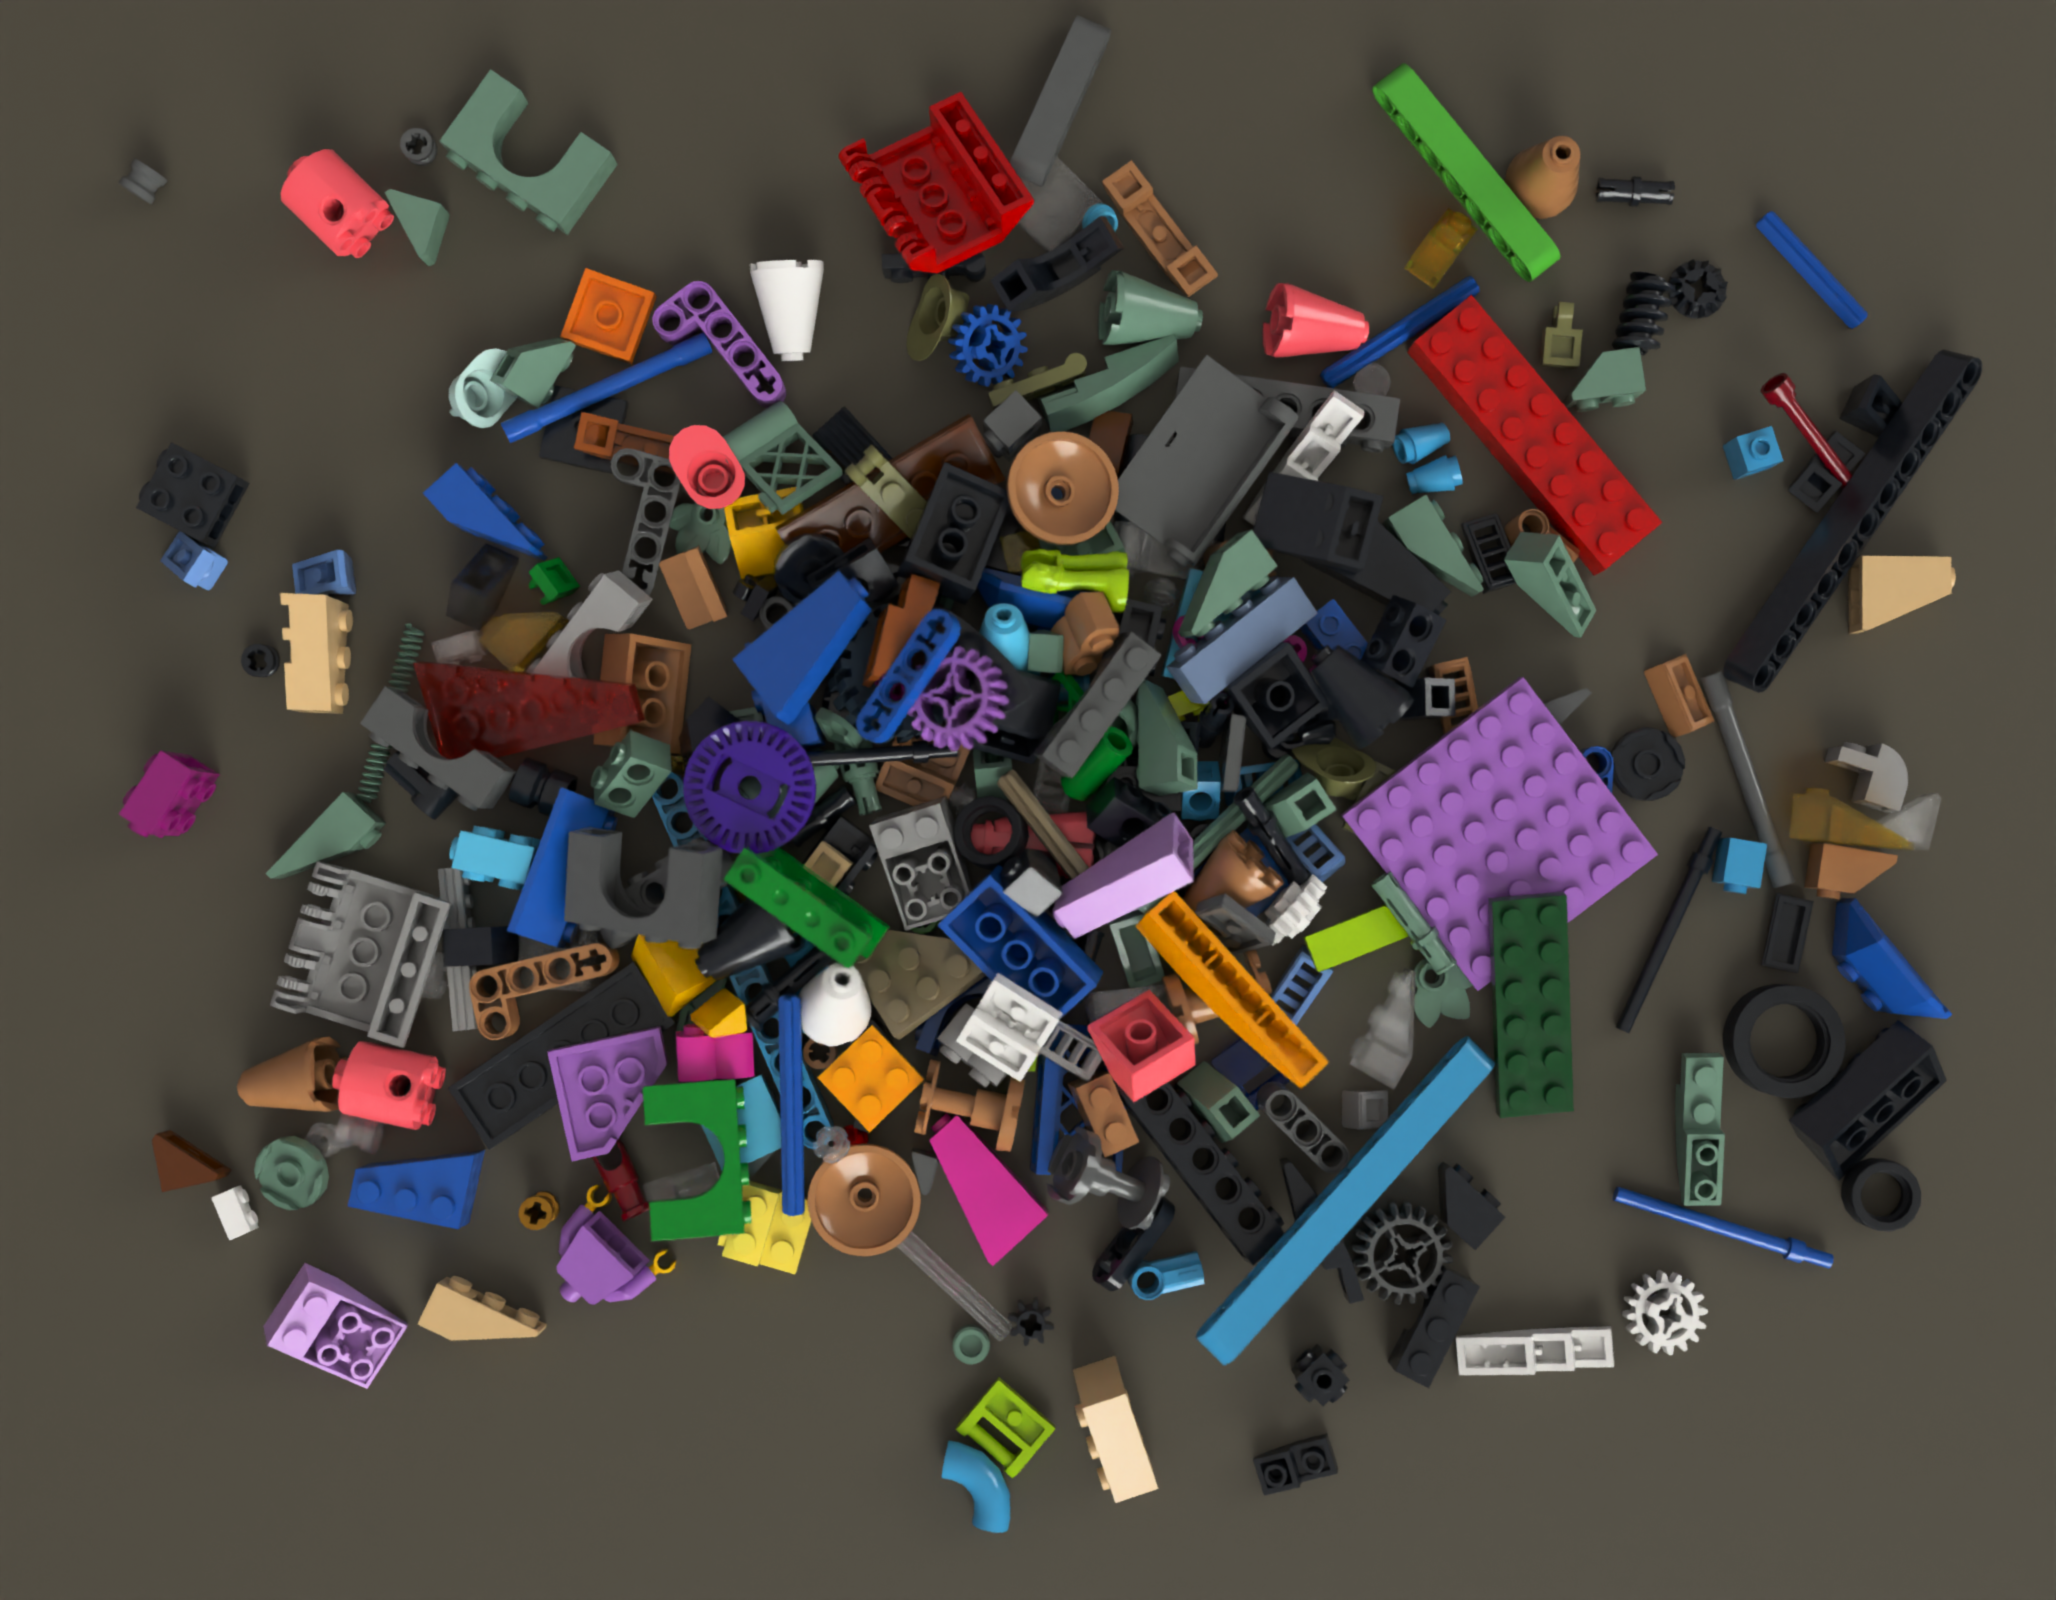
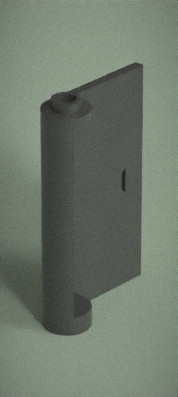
M1206 354L1118 478L1119 495L1115 511L1169 549L1166 555L1182 567H1185L1187 563L1195 566L1299 419L1298 415L1281 401L1273 397L1265 398Z

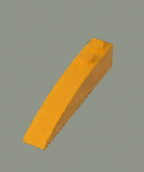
M1172 891L1152 908L1135 926L1185 983L1232 1030L1298 1087H1304L1329 1063L1175 891Z

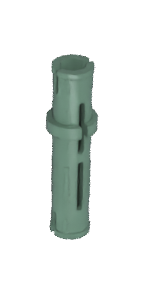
M1392 872L1384 873L1374 880L1371 884L1372 888H1374L1400 925L1408 933L1412 940L1410 943L1415 950L1419 949L1435 973L1440 975L1452 968L1457 961L1438 937L1439 931L1435 926L1431 927L1424 919L1407 893L1399 885Z

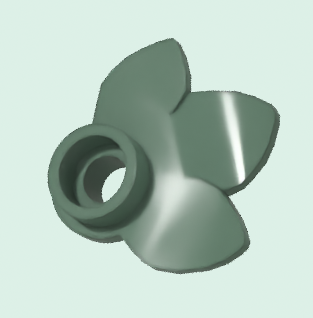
M696 502L694 504L682 503L675 507L669 527L679 531L675 543L677 554L700 545L703 553L706 551L715 562L723 564L728 558L732 547L724 508L711 509L713 517L708 521L704 517L706 508L698 505Z
M1427 959L1418 962L1412 974L1413 983L1417 988L1412 999V1005L1419 1021L1426 1027L1431 1028L1438 1020L1440 1013L1454 1019H1468L1470 1017V1002L1465 989L1473 985L1456 963L1443 974H1436V979L1433 983H1428L1425 980V973L1429 969L1433 970Z

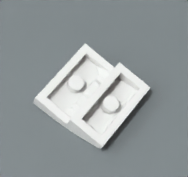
M998 973L956 1042L1021 1082L1063 1013Z

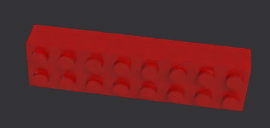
M1472 295L1411 345L1407 351L1410 357L1538 510L1547 516L1549 523L1554 529L1580 550L1578 557L1594 576L1606 570L1663 523Z

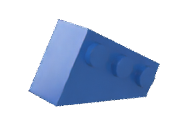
M485 1150L370 1163L355 1169L348 1207L460 1229L470 1223Z

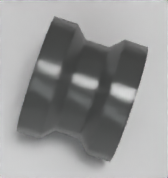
M134 158L130 164L132 170L128 176H122L118 183L152 205L156 199L155 192L158 188L164 187L168 180Z

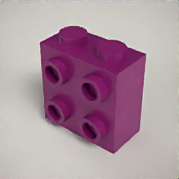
M160 750L158 754H154L145 764L143 769L145 774L138 785L133 786L124 796V806L119 815L130 821L127 826L141 836L148 837L149 835H154L159 838H163L164 835L180 836L181 833L187 832L195 822L196 815L194 813L201 802H206L216 789L214 782L220 774L190 755Z

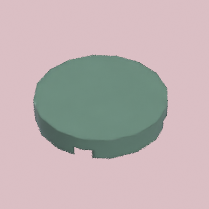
M296 1136L280 1137L263 1147L256 1158L254 1174L256 1180L259 1178L262 1185L260 1190L264 1197L277 1207L286 1210H298L308 1207L319 1200L327 1189L329 1172L326 1160L319 1149L308 1140Z

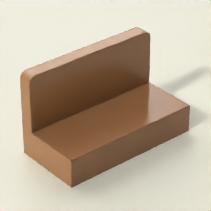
M700 545L662 560L659 563L687 629L696 628L712 620L716 622L728 616L729 612Z

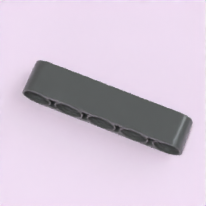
M1079 15L1076 16L1010 161L1019 178L1040 187L1044 186L1102 59L1112 29Z

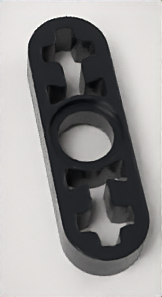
M1161 1196L1154 1211L1152 1224L1146 1230L1140 1228L1128 1229L1123 1226L1096 1261L1092 1271L1093 1280L1109 1291H1116L1121 1288L1173 1220L1175 1215L1174 1204ZM1138 1235L1135 1244L1129 1249L1132 1240Z

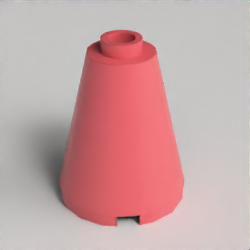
M1277 283L1271 291L1266 306V311H1272L1270 323H1263V347L1266 355L1282 358L1356 350L1361 343L1366 342L1369 334V323L1365 321L1363 313L1289 283Z

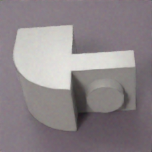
M1844 742L1843 746L1828 748L1825 763L1859 773L1851 802L1885 813L1901 811L1908 787V771L1902 757L1893 748L1880 743L1868 745L1866 750L1861 745Z

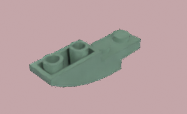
M1682 1053L1680 1084H1676L1675 1125L1678 1177L1681 1201L1684 1206L1721 1205L1725 1134L1720 1129L1724 1057L1720 1053Z

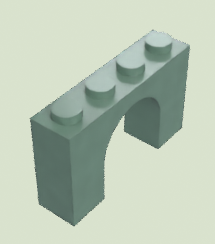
M490 69L440 139L441 144L448 151L445 157L462 170H465L467 166L478 173L476 179L490 190L494 191L496 187H499L506 192L507 196L505 198L519 210L524 212L528 207L538 214L535 219L551 232L558 228L568 235L618 164L610 151L580 132L559 163L549 172L535 177H523L504 168L502 162V144L505 136L529 102L519 88Z

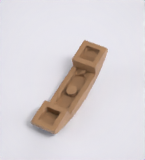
M1132 160L1102 181L1107 194L1129 228L1156 264L1183 294L1190 297L1218 277V273L1197 245L1195 247L1191 245L1153 195L1152 186Z

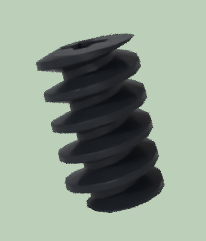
M1632 272L1630 274L1632 282L1626 288L1629 296H1626L1622 303L1625 310L1619 315V321L1622 324L1616 327L1615 333L1618 338L1612 342V347L1615 350L1640 347L1642 356L1648 353V350H1656L1661 347V343L1652 339V336L1663 335L1665 330L1655 323L1668 320V315L1660 311L1659 308L1671 306L1672 301L1664 297L1663 294L1673 293L1676 288L1658 275L1648 272Z

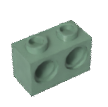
M630 730L621 742L614 744L607 761L603 766H598L592 775L591 786L594 788V804L635 818L672 772L670 745Z

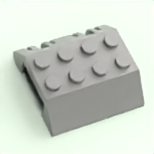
M316 861L312 877L334 884L329 886L310 881L307 890L319 896L333 897L330 909L321 908L313 904H302L301 913L322 920L319 922L298 917L288 948L299 953L308 954L310 957L286 953L284 962L292 967L310 969L307 980L287 975L279 976L277 985L297 990L298 993L274 989L270 1006L294 1014L306 1012L366 1031L368 1032L367 1037L404 1048L451 903L427 892L367 873Z

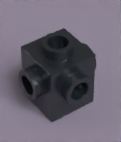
M1318 1344L1312 1349L1305 1350L1296 1359L1295 1366L1291 1369L1298 1381L1294 1385L1298 1392L1309 1403L1315 1398L1322 1406L1328 1401L1331 1403L1336 1402L1346 1392V1384L1350 1381L1344 1372L1347 1364L1334 1350L1331 1349L1326 1353ZM1321 1374L1328 1375L1319 1384H1317L1318 1376H1320Z

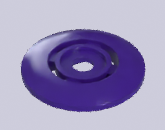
M741 721L717 729L697 746L685 770L683 795L685 806L693 824L710 842L730 852L741 854L743 849L747 847L755 854L772 851L788 843L805 826L815 803L816 777L807 752L789 733L768 723ZM730 757L732 764L725 769L721 776L720 790L714 791L717 772ZM747 776H754L761 783V792L754 799H746L739 792V784ZM787 784V795L779 812L770 819L768 813L777 805L780 799L781 785Z

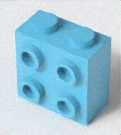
M474 826L472 832L460 831L459 837L453 839L449 853L450 859H453L451 868L463 870L462 877L466 879L493 882L494 878L500 879L498 886L521 890L541 840L510 834V838L505 839V831Z

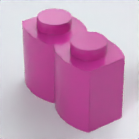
M695 1023L684 1025L682 1031H676L678 1082L740 1079L754 1076L753 1032L751 1027H747L745 1032L713 1038L708 1036Z

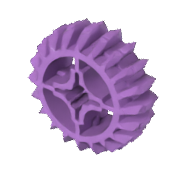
M958 646L955 647L953 654L950 651L948 652L915 701V704L907 713L911 717H916L912 726L918 731L923 730L921 737L924 740L931 741L934 739V746L942 749L947 744L950 750L957 751L961 744L966 749H973L974 738L981 743L986 742L987 739L984 733L986 729L993 733L998 731L997 726L992 722L995 717L998 719L1006 718L1005 713L998 710V706L1009 703L1007 697L999 694L1007 688V684L1002 680H997L1002 672L997 667H991L992 660L989 657L983 656L980 658V653L975 649H970L966 654L965 649ZM916 666V670L921 669L923 666ZM967 670L973 671L979 678L982 693L970 690V680L966 678ZM945 676H947L944 685L938 689H935L939 682ZM958 692L968 697L961 698L960 702L956 701L957 705L947 701L952 700L954 695L958 697ZM932 704L943 707L944 718L947 719V728L942 727L935 719ZM979 708L975 716L967 722L968 714L972 710Z

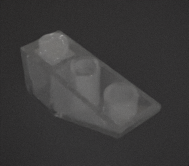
M1404 968L1402 973L1396 972L1386 988V991L1390 993L1383 1006L1378 1004L1374 1008L1368 1019V1023L1371 1025L1365 1038L1361 1036L1357 1038L1349 1053L1353 1057L1350 1065L1393 1090L1413 1057L1416 972Z

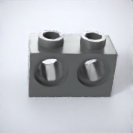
M1017 390L983 420V436L986 439L985 442L989 450L996 458L999 459L1003 455L1010 462L1026 444L1041 433L1042 417Z

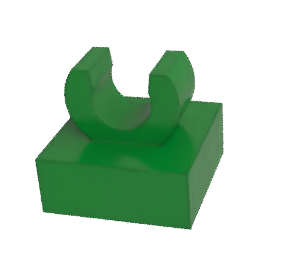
M560 557L537 563L529 571L533 579L529 582L528 587L530 589L539 587L545 594L539 601L542 605L570 596L581 587Z

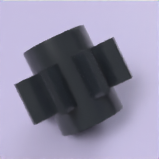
M1034 1297L1032 1304L1026 1305L1019 1299L1018 1314L1014 1312L1008 1314L1010 1321L1017 1322V1325L1010 1331L1011 1336H1016L1020 1333L1024 1337V1346L1029 1344L1030 1339L1035 1338L1043 1344L1044 1329H1054V1324L1045 1320V1317L1049 1316L1052 1312L1051 1307L1041 1309L1038 1306V1297ZM1030 1314H1035L1038 1323H1034L1032 1329L1026 1328L1023 1319H1028Z

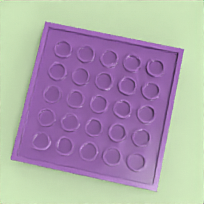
M1524 677L1517 678L1340 814L1384 872H1392L1399 885L1407 893L1429 925L1436 927L1439 931L1438 937L1456 959V965L1477 991L1491 982L1488 898L1564 892L1567 895L1569 923L1658 855Z

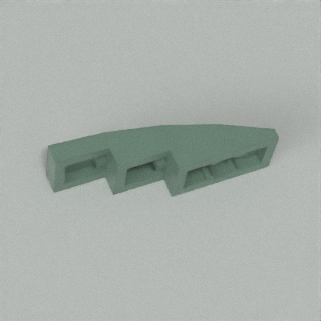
M1169 335L1104 357L1106 370L1074 380V385L1078 392L1043 403L1050 433L1064 432L1087 423L1101 414L1120 406L1152 385L1179 362L1175 335Z

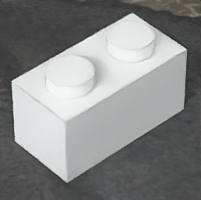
M241 1185L211 1197L229 1241L259 1228L257 1224L258 1217L251 1210L248 1203V1193L245 1189H242Z

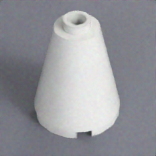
M796 260L763 261L749 264L750 274L773 354H781V361H802L803 353L811 352L824 273V262L821 260H807L808 264H802L801 262H796Z
M840 963L829 966L806 983L798 995L801 998L802 1030L817 1043L827 1046H839L842 1043L852 1042L863 1033L870 1021L871 1001L859 972L853 966L850 969H847Z

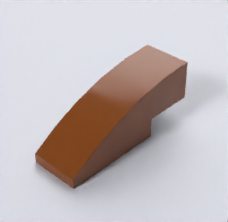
M911 574L901 585L897 606L889 604L879 614L862 685L870 687L889 670L922 619L932 610L939 590V582Z

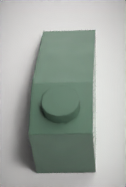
M1520 532L1504 559L1514 580L1523 591L1574 637L1581 638L1594 616L1596 608L1560 535Z
M342 792L266 872V875L271 879H284L314 868L316 861L328 863L360 851L362 848L368 849L379 840L382 835L379 830L386 823L361 799L357 798L355 793Z

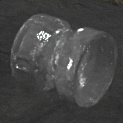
M342 1114L336 1128L335 1145L345 1149L359 1146L362 1152L375 1154L383 1138L385 1123Z

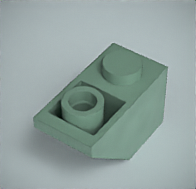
M556 337L509 348L490 381L525 404L539 408L541 404L546 403L552 396L554 391L553 384L560 372H564L571 364L573 359L572 352L576 345L571 341Z
M1640 347L1602 352L1591 363L1564 399V406L1566 408L1576 407V412H1586L1599 408L1598 404L1612 402L1613 407L1634 404L1635 399L1646 391Z
M1308 772L1263 803L1266 809L1272 811L1277 817L1276 824L1285 838L1307 830L1337 810L1317 778Z
M1205 1061L1175 1084L1191 1100L1195 1111L1211 1126L1221 1143L1232 1140L1260 1117V1114L1241 1090Z

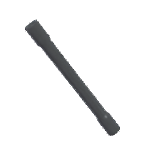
M1723 671L1703 677L1701 681L1706 696L1718 721L1760 843L1767 844L1764 863L1772 886L1777 888L1795 882V878L1786 852L1781 847L1733 709V700Z

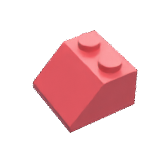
M1150 989L1087 1025L1088 1031L1111 1077L1133 1102L1195 1066L1194 1037Z

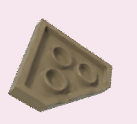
M894 930L886 932L869 958L866 959L859 955L852 965L859 972L873 1005L893 1037L898 1040L902 1039L986 976L951 939Z

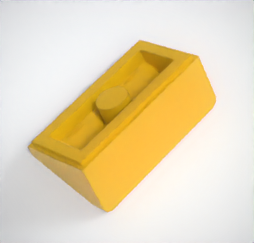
M726 988L717 992L690 1015L691 1021L711 1038L741 1033L747 1030L744 1002Z

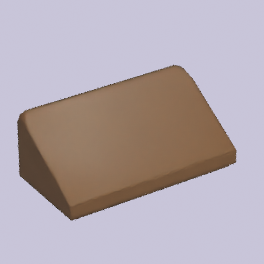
M1686 654L1645 670V677L1670 735L1676 738L1714 722V718Z

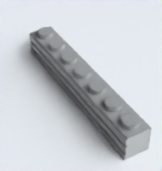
M455 868L438 869L440 899L451 903L443 929L476 928L475 919L471 917L473 896L469 894L468 886L471 885V880L462 877L463 870ZM479 965L447 967L452 1031L478 1029L469 992V982L471 977L480 971Z

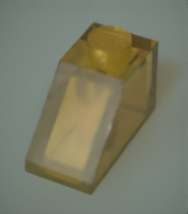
M558 612L503 614L500 618L496 616L491 619L483 628L482 632L484 635L478 641L510 671L520 674L546 647L549 639L557 631L562 630L569 620Z

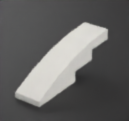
M1334 390L1294 441L1273 473L1318 481V477L1340 452L1343 441L1364 417V410ZM1265 484L1243 516V519L1254 526Z
M1611 1326L1529 1329L1456 1336L1459 1375H1535L1536 1371H1575V1368L1614 1367L1615 1364Z

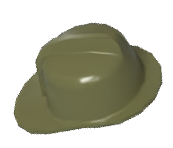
M935 274L931 276L923 289L920 303L907 334L906 346L908 355L912 360L920 362L927 359L933 353L939 341H946L958 334L952 328L953 324L963 325L964 323L961 314L967 312L969 295L951 288L944 275Z
M1299 736L1294 741L1300 740ZM1333 738L1330 744H1309L1292 749L1296 759L1313 771L1314 777L1317 778L1326 794L1334 797H1345L1355 800L1360 794L1364 781L1371 778L1376 772V763L1370 756L1352 748L1337 738Z

